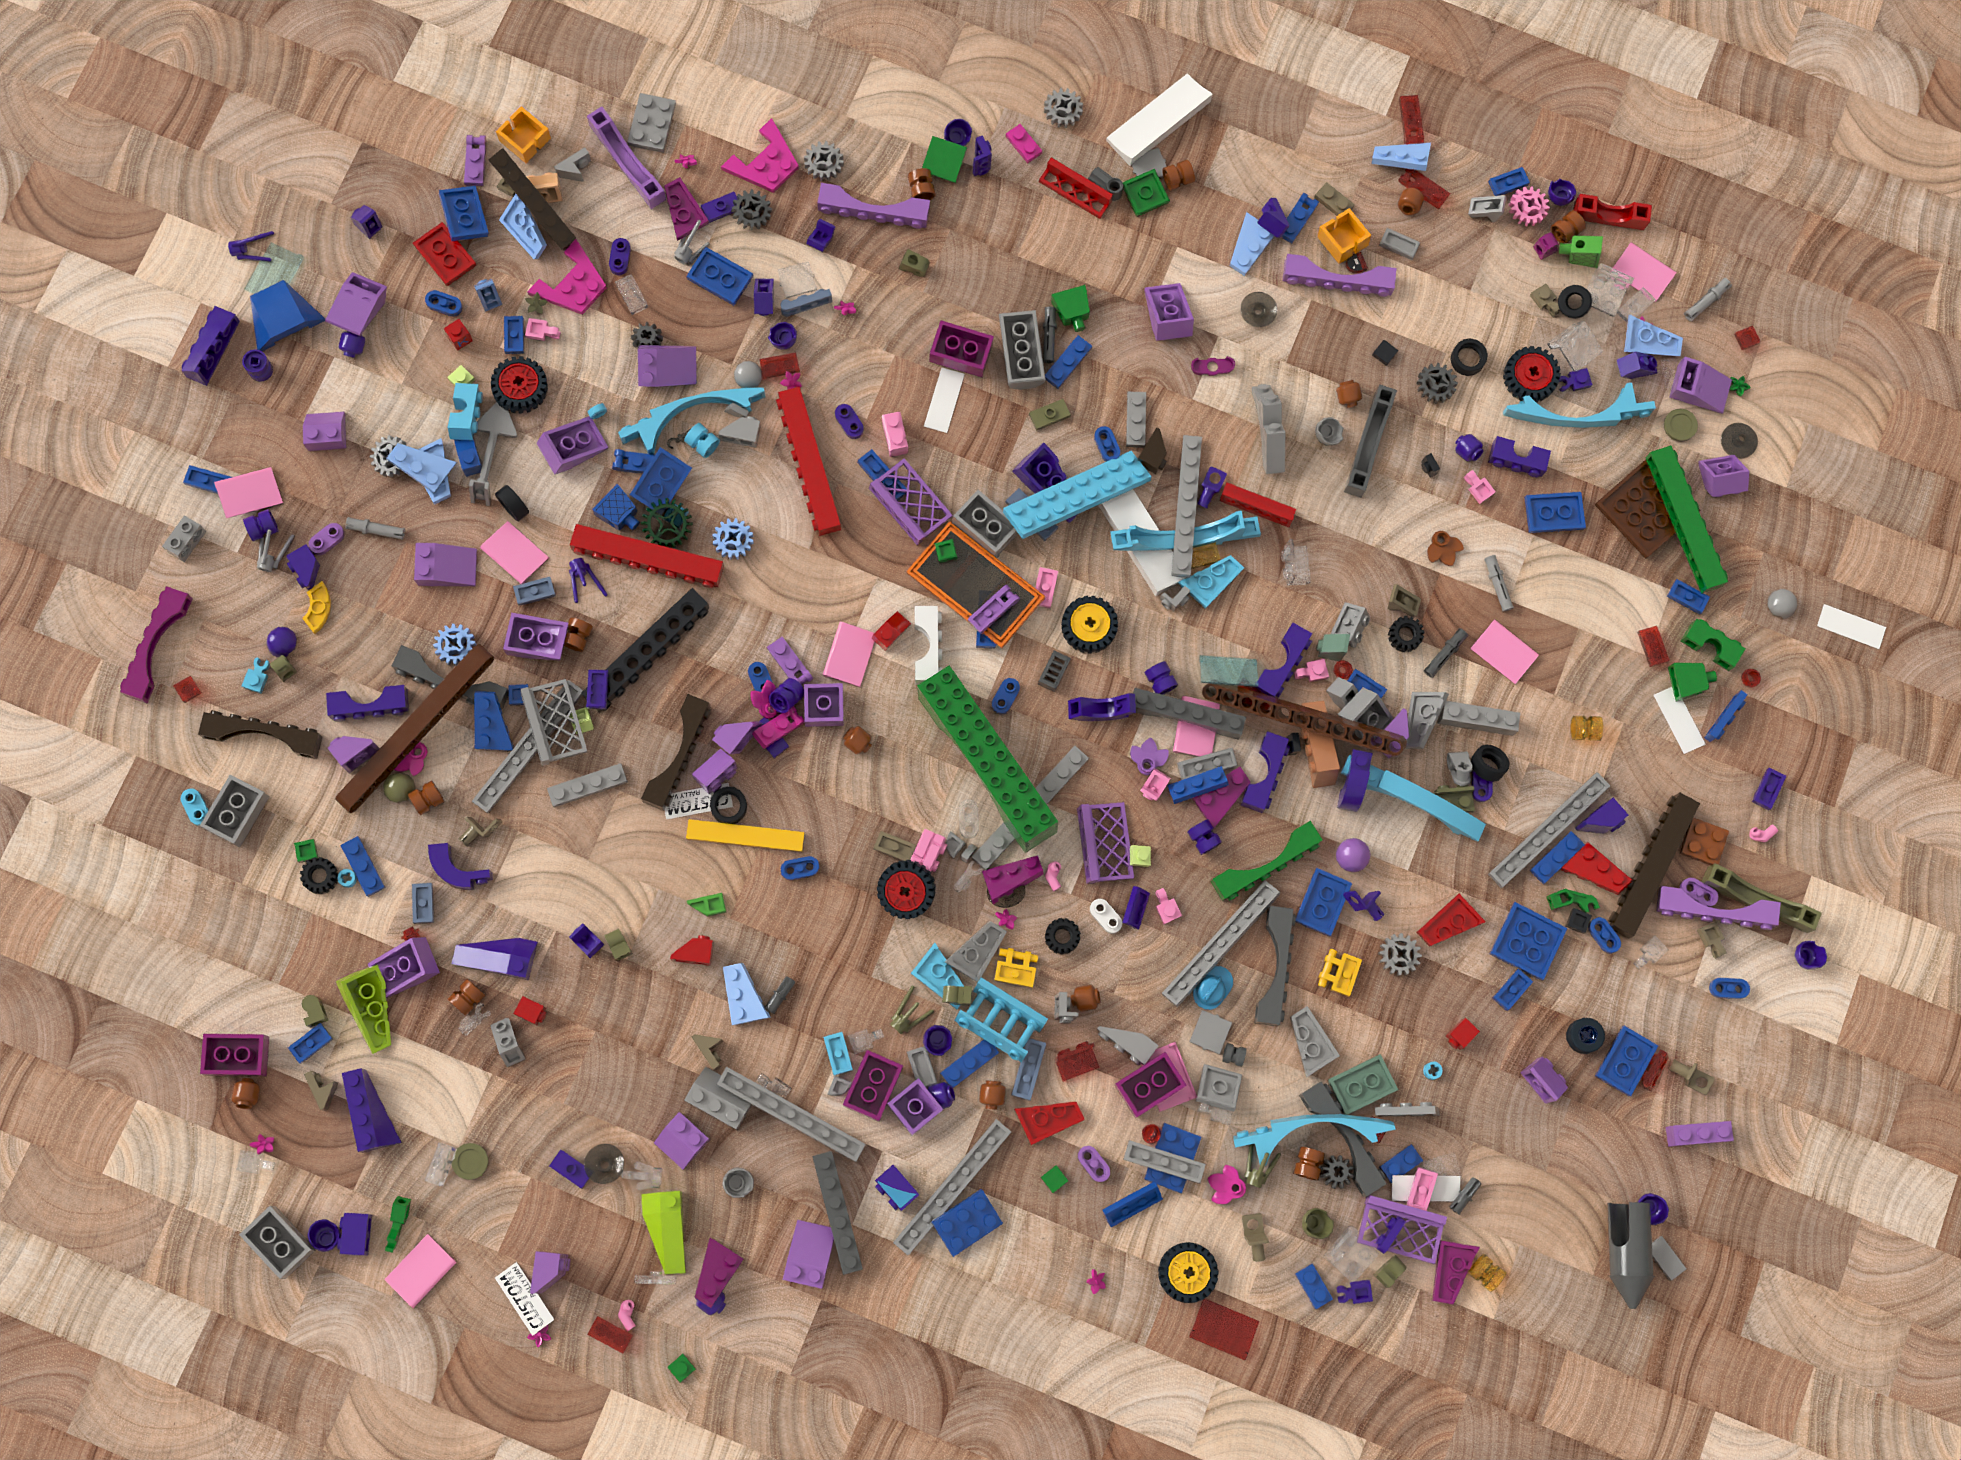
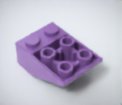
M352 272L343 283L325 322L360 336L385 304L387 286Z
M1684 357L1677 366L1669 398L1723 414L1732 379L1704 362Z

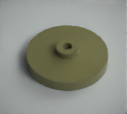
M1674 409L1664 420L1666 434L1675 441L1683 442L1691 439L1698 429L1696 417L1686 409Z
M474 1143L461 1145L452 1156V1168L460 1178L466 1180L477 1179L487 1170L489 1163L488 1155L480 1145Z

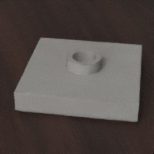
M1204 1064L1196 1101L1234 1112L1242 1074Z

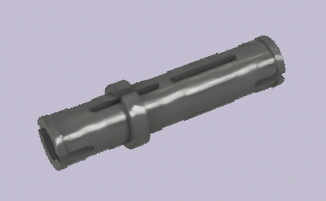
M1051 306L1045 307V322L1042 326L1044 329V363H1054L1055 330L1057 329V324L1055 323L1056 308Z
M1459 628L1453 637L1445 642L1443 649L1423 670L1427 676L1434 678L1450 656L1459 650L1461 643L1468 637L1467 632Z

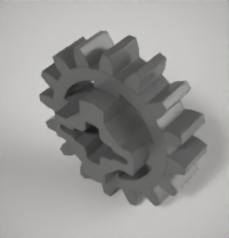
M751 189L748 194L744 190L743 196L738 194L737 200H733V219L738 218L737 224L743 223L744 229L747 226H750V230H753L754 226L760 229L761 224L765 226L767 224L766 220H770L772 208L769 206L771 202L765 201L767 196L763 195L761 197L760 191L754 194L753 189ZM764 210V214L761 217H759V213H762V211Z
M1431 363L1428 368L1424 367L1422 373H1419V379L1416 384L1421 386L1417 390L1418 392L1423 391L1421 397L1427 396L1428 402L1434 399V403L1437 404L1440 399L1444 403L1446 398L1450 399L1452 394L1456 392L1457 389L1454 387L1457 386L1458 382L1454 380L1457 376L1451 375L1453 369L1446 370L1447 365H1444L1442 368L1440 363H1437L1435 367Z

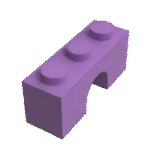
M1731 1121L1666 1127L1668 1147L1734 1141Z

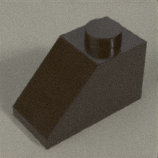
M1159 428L1155 429L1138 457V461L1141 462L1145 469L1155 475L1158 470L1162 471L1167 463L1165 460L1167 452Z

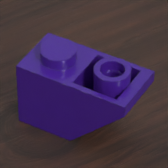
M1633 352L1617 359L1620 375L1623 378L1633 379L1658 373L1656 368L1657 361L1651 355Z
M305 544L286 555L289 560L287 565L292 573L296 571L299 576L296 579L302 589L306 587L309 591L314 587L320 564L310 548Z

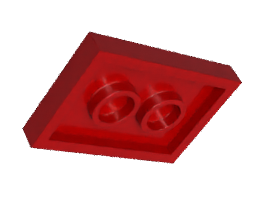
M443 222L412 243L446 287L477 266L476 262L458 241H451L448 228Z

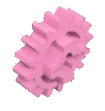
M1532 186L1529 190L1523 187L1522 191L1518 189L1515 195L1513 194L1509 207L1512 208L1509 213L1515 214L1513 220L1518 218V224H1521L1523 221L1525 226H1528L1529 223L1535 226L1537 222L1541 223L1543 218L1547 216L1550 208L1547 206L1549 200H1544L1545 193L1539 194L1540 189L1533 191Z

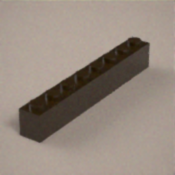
M1681 792L1669 798L1667 802L1669 807L1666 812L1661 814L1658 820L1660 825L1658 829L1655 828L1650 836L1652 841L1650 845H1646L1642 852L1644 857L1641 862L1639 861L1633 870L1636 873L1631 878L1632 882L1626 887L1625 895L1622 894L1617 902V905H1619L1617 911H1613L1608 921L1611 922L1610 926L1615 932L1628 939L1635 936L1700 805L1699 802Z

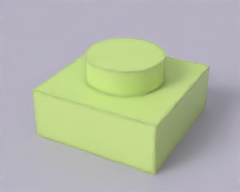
M462 365L447 377L454 386L455 383L471 384L475 381V378Z
M1130 846V865L1151 866V847Z

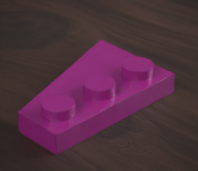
M680 177L664 185L677 241L689 235L698 220H701V223L697 230L709 224V220Z
M1241 767L1226 775L1228 786L1192 798L1205 819H1209L1214 828L1251 783Z
M1038 855L982 871L993 905L999 902L998 899L1004 895L1009 896L1014 893L1013 890L1019 886H1025L1044 875Z
M710 1237L694 1297L712 1308L741 1265L743 1258Z
M1440 1241L1432 1301L1454 1304L1466 1274L1470 1270L1473 1259L1480 1247Z

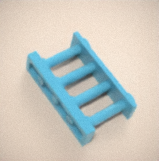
M981 977L973 990L977 994L976 998L967 1012L959 1011L954 1021L962 1028L972 1031L1001 1049L1012 1059L1022 1063L1028 1053L1027 1050L1023 1049L1035 1030L1040 1033L1048 1018ZM986 999L994 1006L982 1023L973 1016L982 1001ZM1004 1010L1010 1014V1018L999 1034L991 1029L990 1026L999 1011ZM1020 1020L1027 1025V1028L1018 1043L1015 1044L1007 1039V1036L1016 1021Z

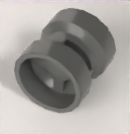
M1227 1043L1222 1062H1232L1236 1066L1242 1067L1247 1048H1237L1233 1044Z

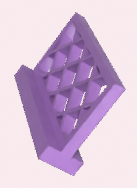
M905 458L880 478L870 483L869 490L916 545L920 544L924 538L952 517L949 510ZM902 465L908 470V477L897 476V470ZM886 478L894 479V488L885 487L882 481ZM897 479L907 480V490L896 489ZM910 481H917L920 484V491L909 490ZM895 492L906 493V502H898L895 499ZM909 494H918L919 504L908 503ZM922 495L930 496L932 498V505L921 504ZM908 506L918 507V517L910 516L907 513ZM921 508L932 509L931 518L920 517ZM934 509L942 510L946 516L942 519H934ZM920 521L930 522V529L925 533L919 527Z
M1124 802L1097 805L1081 804L1077 808L1086 884L1134 879L1133 866L1130 865V842ZM1112 808H1120L1121 816L1117 820L1109 814ZM1098 809L1104 814L1099 822L1092 817V810ZM1106 816L1114 822L1110 830L1101 824ZM1116 825L1123 830V835L1120 839L1111 832ZM1097 827L1106 832L1102 840L1095 836L1094 831ZM1108 835L1117 841L1112 849L1103 843ZM1118 844L1125 848L1126 853L1122 858L1114 852ZM1100 845L1109 852L1104 859L1097 855V849ZM1111 854L1119 860L1114 868L1106 862ZM1121 863L1128 868V875H1121L1116 870ZM1102 865L1111 870L1107 877H1100L1099 869Z
M1371 1195L1366 1197L1364 1203L1366 1205L1357 1243L1377 1248L1378 1245L1374 1242L1377 1241L1379 1235L1374 1225L1383 1221L1385 1226H1387L1386 1218L1391 1215L1400 1216L1407 1219L1405 1224L1409 1221H1415L1419 1230L1410 1234L1404 1224L1403 1229L1407 1237L1400 1241L1395 1238L1394 1241L1396 1243L1390 1246L1387 1251L1435 1264L1443 1227L1447 1220L1446 1216ZM1369 1210H1376L1381 1219L1371 1223L1368 1218ZM1429 1226L1438 1228L1436 1236L1432 1239H1429L1424 1231ZM1369 1228L1372 1229L1377 1237L1371 1242L1363 1240L1364 1231ZM1422 1232L1427 1242L1418 1247L1412 1236ZM1407 1239H1410L1415 1247L1410 1252H1405L1400 1245ZM1427 1244H1429L1433 1251L1431 1259L1424 1257L1420 1251Z

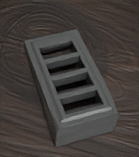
M1053 651L1038 681V685L1055 692L1071 658ZM1057 657L1065 661V663H1059L1055 661L1054 658ZM1051 664L1061 667V671L1052 667ZM1051 670L1059 675L1057 677L1053 674L1048 673V671ZM1047 676V677L1052 678V679H1054V680H1056V681H1055V683H1053V682H1051V681L1045 679V677Z

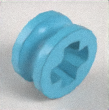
M343 869L338 874V882L344 887H352L357 882L355 873L350 869ZM350 873L352 880L344 883L343 876H347Z
M1435 1061L1427 1063L1423 1069L1425 1077L1430 1080L1439 1078L1443 1072L1441 1065ZM1430 1065H1433V1068H1437L1435 1076L1428 1072L1431 1069Z

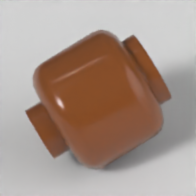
M1416 188L1403 190L1398 201V207L1403 214L1415 215L1421 210L1424 202L1422 192Z
M1354 380L1339 383L1340 386L1336 389L1339 404L1346 405L1347 408L1357 406V402L1362 400L1359 383L1354 382Z
M860 726L850 727L843 736V739H845L844 745L856 755L861 752L866 753L872 746L870 743L871 735Z
M1091 984L1076 987L1074 995H1071L1073 1007L1076 1006L1080 1012L1095 1010L1098 1004L1101 1003L1098 988Z
M243 1078L242 1081L236 1082L233 1086L232 1102L236 1104L237 1108L251 1109L252 1106L258 1103L260 1086L254 1083V1080L251 1078Z
M986 1080V1083L980 1086L979 1102L986 1105L985 1109L997 1110V1106H1002L1005 1103L1006 1087L1001 1085L1002 1082Z

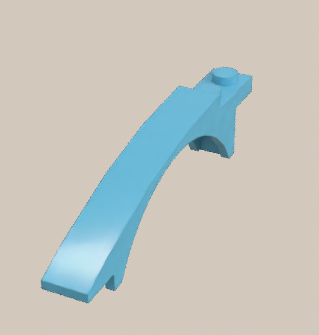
M1626 383L1615 403L1606 410L1592 416L1580 418L1560 416L1544 409L1530 396H1524V401H1520L1519 404L1507 405L1503 415L1550 426L1589 428L1616 426L1621 420H1628L1633 416H1639L1640 418L1648 417L1655 410L1656 406L1655 401L1636 403L1632 383Z
M739 388L712 391L682 398L649 410L651 418L646 417L639 420L635 425H627L618 434L622 444L640 437L648 454L654 455L662 430L673 417L683 410L704 403L727 405L735 403L751 412V403L765 398L764 388Z
M1236 511L1218 521L1195 527L1193 548L1221 545L1225 541L1260 537L1258 517L1243 518L1242 511ZM1134 525L1130 526L1129 529L1110 531L1113 550L1145 551L1174 549L1175 530L1155 531Z
M1351 755L1347 757L1341 774L1345 776L1348 774ZM1370 765V775L1366 789L1412 804L1443 822L1453 833L1457 835L1462 834L1472 840L1479 841L1485 828V823L1430 791L1388 770L1383 771Z
M1343 1114L1301 1115L1270 1120L1272 1128L1263 1126L1256 1128V1131L1248 1133V1130L1237 1132V1135L1233 1136L1235 1148L1255 1143L1259 1164H1261L1265 1153H1269L1270 1156L1275 1146L1283 1137L1296 1128L1310 1123L1334 1122L1343 1124L1359 1131L1372 1143L1378 1142L1377 1133L1396 1130L1394 1122L1378 1118Z

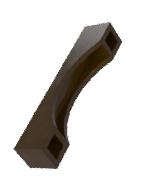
M504 148L488 159L561 250L576 239L574 234Z
M687 694L680 710L683 720V738L679 752L671 765L663 773L648 782L641 797L643 803L663 811L671 805L673 800L671 794L674 789L677 790L681 782L679 776L681 772H685L689 763L687 758L689 754L692 755L696 748L694 742L697 736L700 737L704 730L702 724L705 719L708 720L712 709H710L709 702Z
M213 710L210 713H203L198 735L203 739L223 742L241 734H265L285 742L298 756L318 758L323 737L315 729L306 728V730H299V727L287 724V727H283L273 721L261 723L259 719L249 717L248 720H245L235 714H230L228 717L223 716L221 712Z

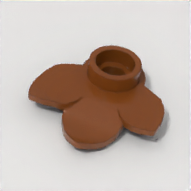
M1437 531L1432 536V544L1427 549L1428 559L1431 563L1439 559L1443 564L1453 566L1456 557L1455 552L1462 551L1464 547L1458 538L1450 537L1445 531ZM1438 538H1442L1444 543H1439Z

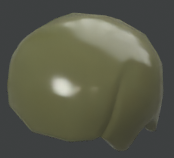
M405 773L392 774L384 782V795L390 801L396 803L409 799L408 794L415 790L414 780Z
M1313 1208L1307 1210L1302 1217V1228L1306 1235L1311 1238L1324 1239L1333 1232L1334 1221L1329 1218L1325 1210Z

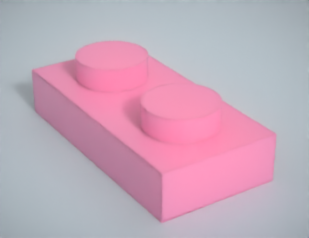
M1042 567L1039 569L1035 588L1046 596L1045 600L1039 605L1040 607L1051 608L1058 575L1056 570Z
M1421 1167L1417 1168L1407 1206L1427 1211L1438 1176L1437 1172Z

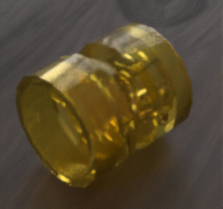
M1573 716L1570 725L1572 740H1585V738H1588L1589 741H1601L1603 736L1602 717L1589 716L1587 719L1585 716Z
M1483 1254L1474 1262L1468 1274L1476 1281L1481 1280V1285L1489 1292H1492L1500 1285L1507 1272L1499 1265L1494 1266L1493 1260L1486 1254Z

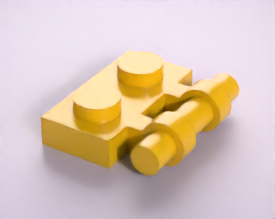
M1000 948L999 956L1006 957V962H997L994 981L1033 988L1036 968L1029 967V962L1037 963L1039 955L1031 954L1029 951H1025V953L1014 951L1013 948ZM1012 958L1024 960L1023 965L1013 964Z
M1330 949L1324 959L1323 971L1320 972L1318 977L1320 978L1318 986L1325 988L1327 981L1332 982L1331 991L1349 997L1362 959L1343 953L1340 960L1335 958L1337 951ZM1333 965L1338 966L1335 976L1330 974Z

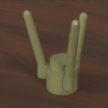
M913 985L904 997L897 1012L891 1018L893 1021L890 1025L900 1034L904 1031L908 1033L911 1028L934 1013V1010H930L909 1024L911 1021L908 1020V1017L919 1006V1003L916 1002L905 1015H900L915 988Z
M1250 1144L1247 1169L1244 1177L1247 1178L1246 1183L1261 1188L1262 1184L1265 1185L1281 1153L1276 1155L1265 1174L1262 1171L1269 1153H1265L1259 1169L1253 1168L1251 1172L1253 1144Z

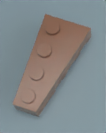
M1324 700L1301 704L1302 706L1327 713ZM1302 713L1300 714L1301 720L1307 721V716ZM1318 719L1319 725L1326 727L1325 721ZM1301 728L1302 738L1305 741V752L1308 758L1312 787L1318 788L1335 785L1340 766L1333 738Z

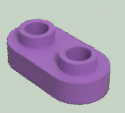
M337 523L328 524L309 540L310 550L316 555L325 554L343 540L345 535L343 528ZM332 530H336L334 535L330 534ZM320 541L321 545L315 546L316 542Z
M1687 878L1680 884V888L1687 895L1703 905L1711 907L1718 901L1716 890L1695 878ZM1687 885L1692 887L1691 892L1687 890ZM1704 895L1709 897L1708 901L1704 899Z
M1092 1146L1082 1147L1078 1152V1160L1090 1177L1096 1182L1107 1180L1110 1176V1168L1097 1150ZM1086 1152L1091 1154L1090 1160L1084 1158ZM1098 1168L1103 1170L1102 1176L1096 1174Z

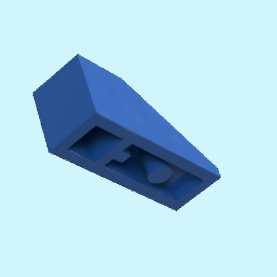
M474 437L473 440L454 439L458 458L465 476L468 477L481 473L482 462Z

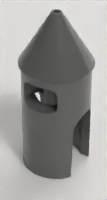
M1629 1202V1205L1607 1203L1609 1277L1628 1307L1636 1309L1655 1277L1653 1276L1650 1203Z

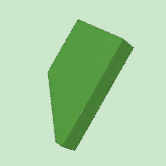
M722 893L687 900L688 905L707 917L726 913Z

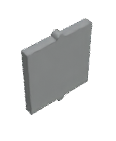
M1159 148L1146 152L1132 164L1133 173L1136 176L1155 169L1158 177H1163L1162 169L1167 166L1165 164L1166 159H1163Z
M1202 1010L1189 1042L1202 1047L1203 1050L1207 1049L1220 1054L1232 1022L1220 1018L1218 1014L1213 1015Z

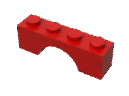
M1579 194L1574 202L1573 210L1578 212L1586 222L1644 231L1651 220L1652 205L1633 202L1624 206H1613L1601 202L1598 196Z

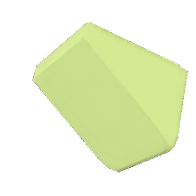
M586 707L575 710L582 733L593 730L594 727L589 710ZM572 723L573 729L575 730L576 726L574 723Z

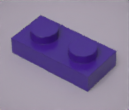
M1770 767L1767 768L1752 802L1767 810H1771L1786 779V775Z

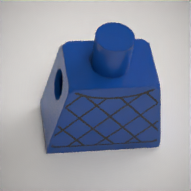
M618 484L592 509L596 517L617 530H621L627 525L633 531L640 524L634 517L637 514L636 506Z

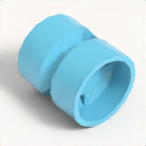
M701 423L694 425L684 439L690 447L696 448V452L703 458L709 457L720 443V439L713 433H708V429Z

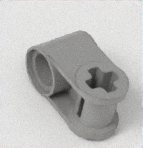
M1467 751L1448 753L1447 766L1454 783L1460 786L1468 785L1471 781L1470 772L1472 771L1469 753Z

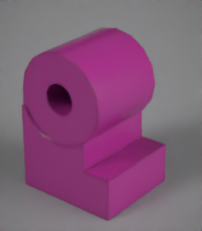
M1550 232L1539 238L1533 248L1542 260L1556 253L1559 243L1553 233Z

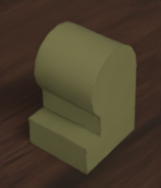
M907 249L899 269L904 272L909 271L919 277H924L930 261Z
M283 655L270 663V666L283 682L297 673L292 664Z
M619 928L604 935L616 961H620L633 954Z
M943 986L942 1002L970 1006L972 986Z
M314 995L304 997L301 1003L302 1008L309 1016L304 1018L305 1025L310 1028L328 1021L321 999Z
M1394 1255L1373 1275L1385 1288H1390L1407 1267Z

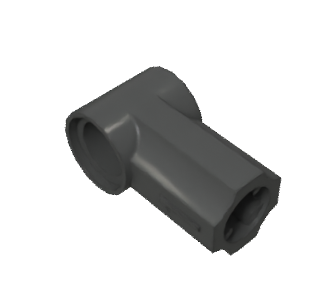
M1099 167L1095 168L1088 177V180L1113 194L1112 201L1119 200L1123 190L1122 181L1111 177ZM1111 188H1117L1118 190L1112 191Z

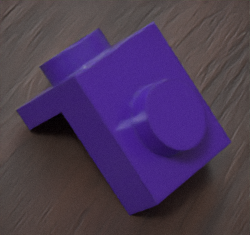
M819 219L816 229L808 237L806 244L823 252L832 241L835 226Z
M581 924L569 936L589 958L604 946L602 941L585 924Z

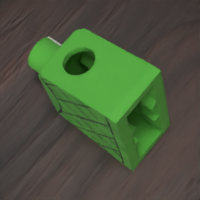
M1573 236L1571 244L1560 243L1559 254L1569 255L1568 262L1570 264L1598 268L1603 236Z

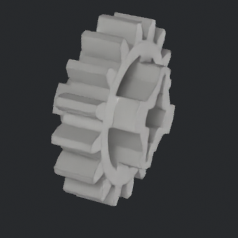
M1060 88L1058 93L1053 90L1052 95H1047V100L1044 102V113L1047 114V120L1052 119V125L1056 122L1059 128L1061 124H1064V127L1067 128L1068 123L1073 126L1075 120H1080V115L1083 113V103L1080 102V96L1075 97V91L1069 93L1067 88L1066 92H1063L1062 88Z
M818 141V146L812 144V150H806L807 155L804 156V165L808 174L813 173V179L819 176L820 181H823L824 177L830 181V176L836 178V172H842L841 167L844 166L843 154H840V148L835 149L834 143L829 146L827 141H825L824 145H821V142Z
M388 435L387 439L381 437V443L376 441L377 447L371 448L374 452L373 455H370V458L374 459L371 465L375 466L374 470L383 476L393 477L394 474L400 475V469L386 460L387 455L391 453L397 443L407 444L396 436Z
M1400 933L1398 938L1395 934L1391 935V940L1386 938L1384 940L1386 944L1380 945L1383 951L1378 952V955L1383 956L1379 962H1385L1386 964L1383 969L1390 968V974L1397 971V976H1400L1402 971L1405 975L1409 974V970L1415 971L1414 965L1418 966L1420 964L1417 958L1422 957L1421 954L1417 953L1421 947H1415L1417 941L1411 942L1410 935L1403 938V933ZM1395 942H1402V943H1405L1406 945H1405V946H1400V945H1398V943H1395ZM1402 951V957L1398 958V952ZM1394 964H1401L1405 967H1397Z

